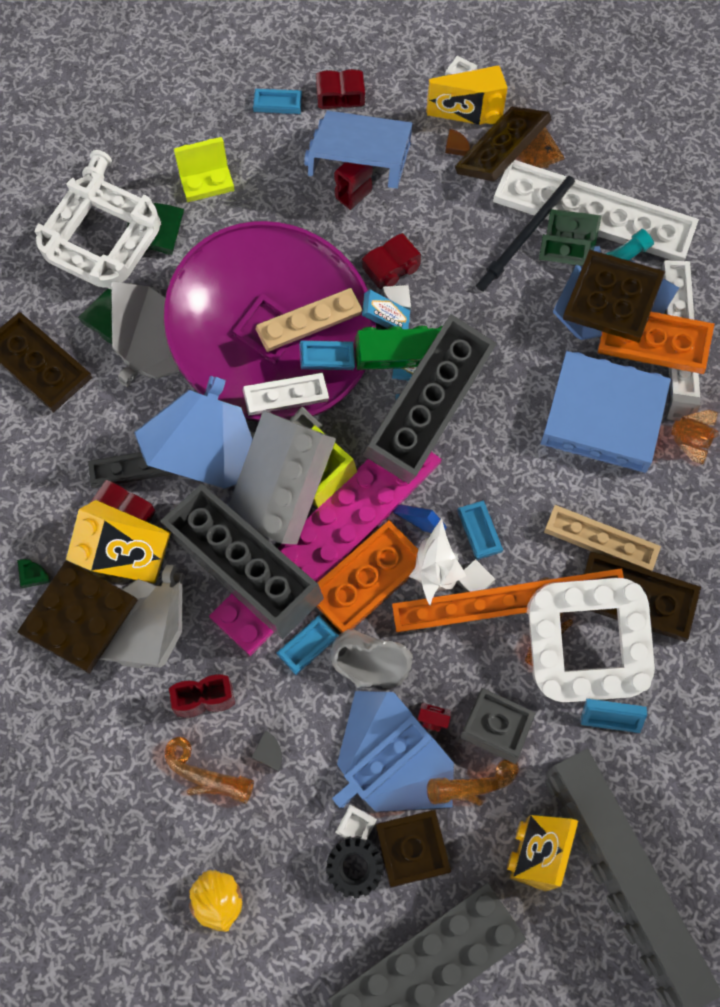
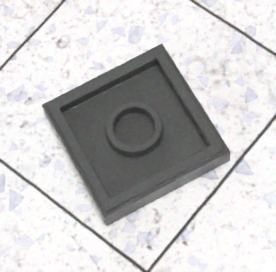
M481 688L460 738L516 764L536 712Z

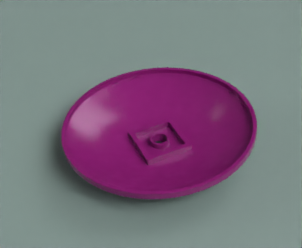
M254 221L240 223L223 228L204 238L184 256L170 280L164 304V328L168 347L173 360L188 383L199 394L204 395L210 376L226 380L218 400L241 407L245 419L257 422L260 421L262 413L248 416L243 395L244 386L323 373L329 396L328 401L270 412L287 420H290L301 407L305 408L314 417L329 410L343 400L357 385L365 370H357L355 347V368L353 370L301 369L299 344L301 341H344L354 343L358 330L366 327L376 328L374 321L362 316L361 313L359 316L269 352L266 351L255 329L257 324L349 288L352 289L363 310L364 294L368 291L356 268L331 243L308 230L280 222Z

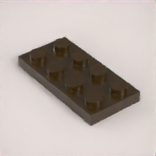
M511 106L454 166L457 174L495 182L552 120L550 112Z
M20 311L0 327V365L53 413L93 378L87 369Z
M594 552L589 553L583 574L622 568L624 579L639 584L648 598L651 631L683 642L689 639L701 586ZM617 608L588 610L618 620Z

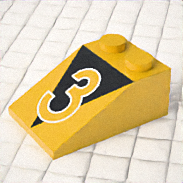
M500 66L429 79L427 115L477 125L495 124L503 116L508 89Z
M95 500L78 511L66 560L90 571L133 580L140 579L155 584L171 532Z
M536 815L527 817L526 822L520 821L515 839L520 840L517 853L511 852L507 864V870L512 871L510 879L545 892L561 887L578 821L569 818Z

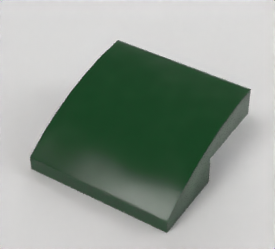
M153 203L161 225L148 249L172 255L184 209Z
M550 209L546 235L543 234L539 260L583 266L589 249L594 251L602 216Z
M108 288L78 318L81 323L98 332L101 338L112 344V289Z

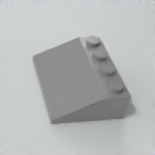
M263 410L229 507L261 535L282 544L297 545L336 438Z

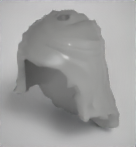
M348 629L341 633L334 640L330 652V660L335 670L355 683L357 688L380 685L382 688L393 689L395 686H400L403 680L408 678V673L412 668L413 654L404 645L398 642L380 640L356 630Z

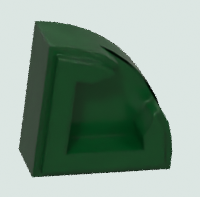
M28 559L17 560L20 586L22 588L51 583L49 575L42 566Z

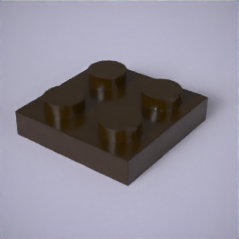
M436 809L375 825L390 888L451 873Z

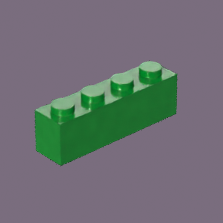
M393 326L387 330L366 327L358 330L354 339L357 370L417 367L443 326L438 328L416 326L413 329H402V327Z

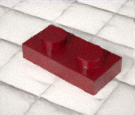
M422 702L418 720L422 721V726L434 731H440L441 727L448 729L451 710Z

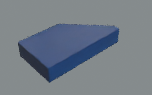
M400 504L393 511L397 516L428 533H432L441 520L430 509Z

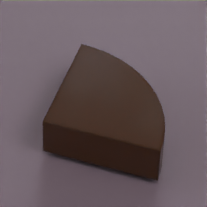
M450 129L445 153L465 156L470 150L468 140L460 132Z

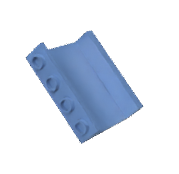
M327 111L324 118L319 120L318 129H315L314 139H311L309 150L305 152L304 165L308 166V176L314 175L320 158L390 168L388 187L398 189L410 147L413 123Z
M566 351L541 445L646 473L652 464L671 378L663 377L659 373L640 371L632 366L614 364L606 359L591 358L579 352L572 353Z

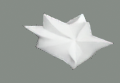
M442 518L430 537L422 541L418 549L415 569L409 575L410 578H414L422 584L429 605L435 592L452 589L458 580L466 576L458 562V554L452 551L448 542Z

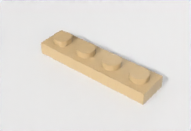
M349 288L257 324L255 329L266 351L269 352L359 316L363 310L352 289Z
M557 505L554 506L544 531L546 534L594 553L653 571L661 548L657 544Z

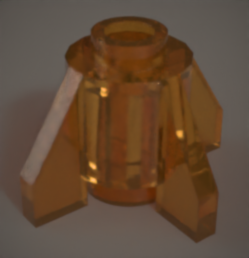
M707 409L685 415L680 420L675 421L671 435L674 436V441L692 461L705 464L708 450L702 448L708 449L713 439L719 435L720 431L710 427V425H716L719 412Z

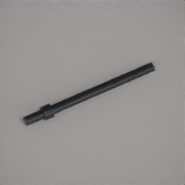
M567 176L497 261H492L486 269L487 273L476 284V288L484 292L494 279H498L501 276L506 264L547 217L550 209H553L575 183L573 177Z

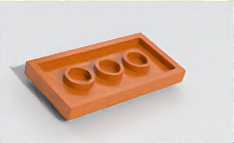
M651 312L640 343L602 332L598 354L704 374L715 324Z
M388 520L318 582L324 599L316 607L341 633L348 629L353 630L410 578L409 575L415 569L418 548Z

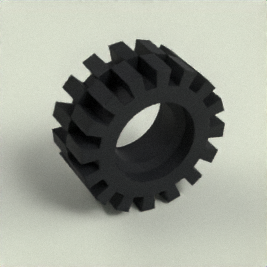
M356 836V838L346 837L345 840H340L328 856L326 874L328 873L329 876L328 881L334 885V890L337 893L339 891L344 893V897L348 898L349 895L354 896V899L359 898L361 895L365 897L370 894V891L375 890L379 881H381L384 868L383 857L380 855L377 845L374 846L371 840L362 839V836ZM354 854L363 857L367 863L366 874L358 879L348 877L343 870L344 860Z

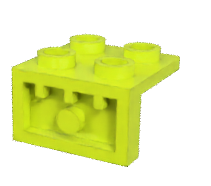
M222 137L174 148L180 180L187 202L235 191L227 165Z

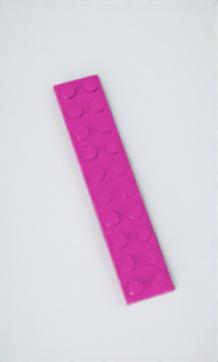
M431 451L419 473L410 484H407L370 459H367L357 469V473L306 519L297 545L281 544L277 549L318 583L371 535L394 509L441 463V459ZM232 593L209 615V618L249 656L274 633Z

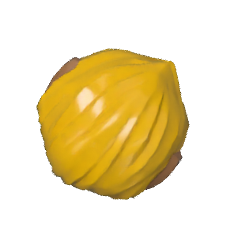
M207 870L202 875H199L198 879L192 884L189 908L193 918H196L202 926L224 932L229 931L232 923L241 912L243 899L240 887L234 880V877L217 870Z

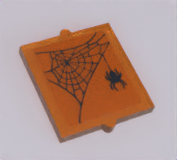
M546 127L519 155L523 163L538 168H548L549 165L564 160L563 154Z

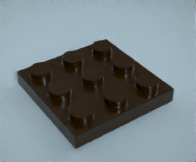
M589 249L565 309L563 320L640 343L665 271Z
M66 560L17 633L90 674L138 600L135 596Z

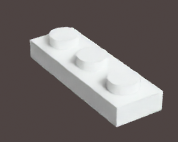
M323 373L243 387L248 416L261 414L263 410L272 412L327 402L329 399Z

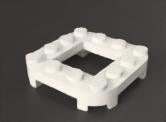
M92 172V176L82 177L76 181L72 178L68 181L66 185L69 191L44 226L38 223L35 229L37 235L36 243L42 256L50 264L93 285L112 289V281L122 283L129 277L156 237L161 221L149 197L143 195L140 198L104 181L101 174ZM92 206L130 223L108 256L103 254L99 257L68 242Z
M623 578L552 582L543 585L533 594L527 605L533 662L532 675L538 688L547 697L559 702L586 701L587 698L595 700L628 698L639 695L650 688L655 671L648 598L639 584ZM617 608L622 665L620 667L565 671L560 613Z

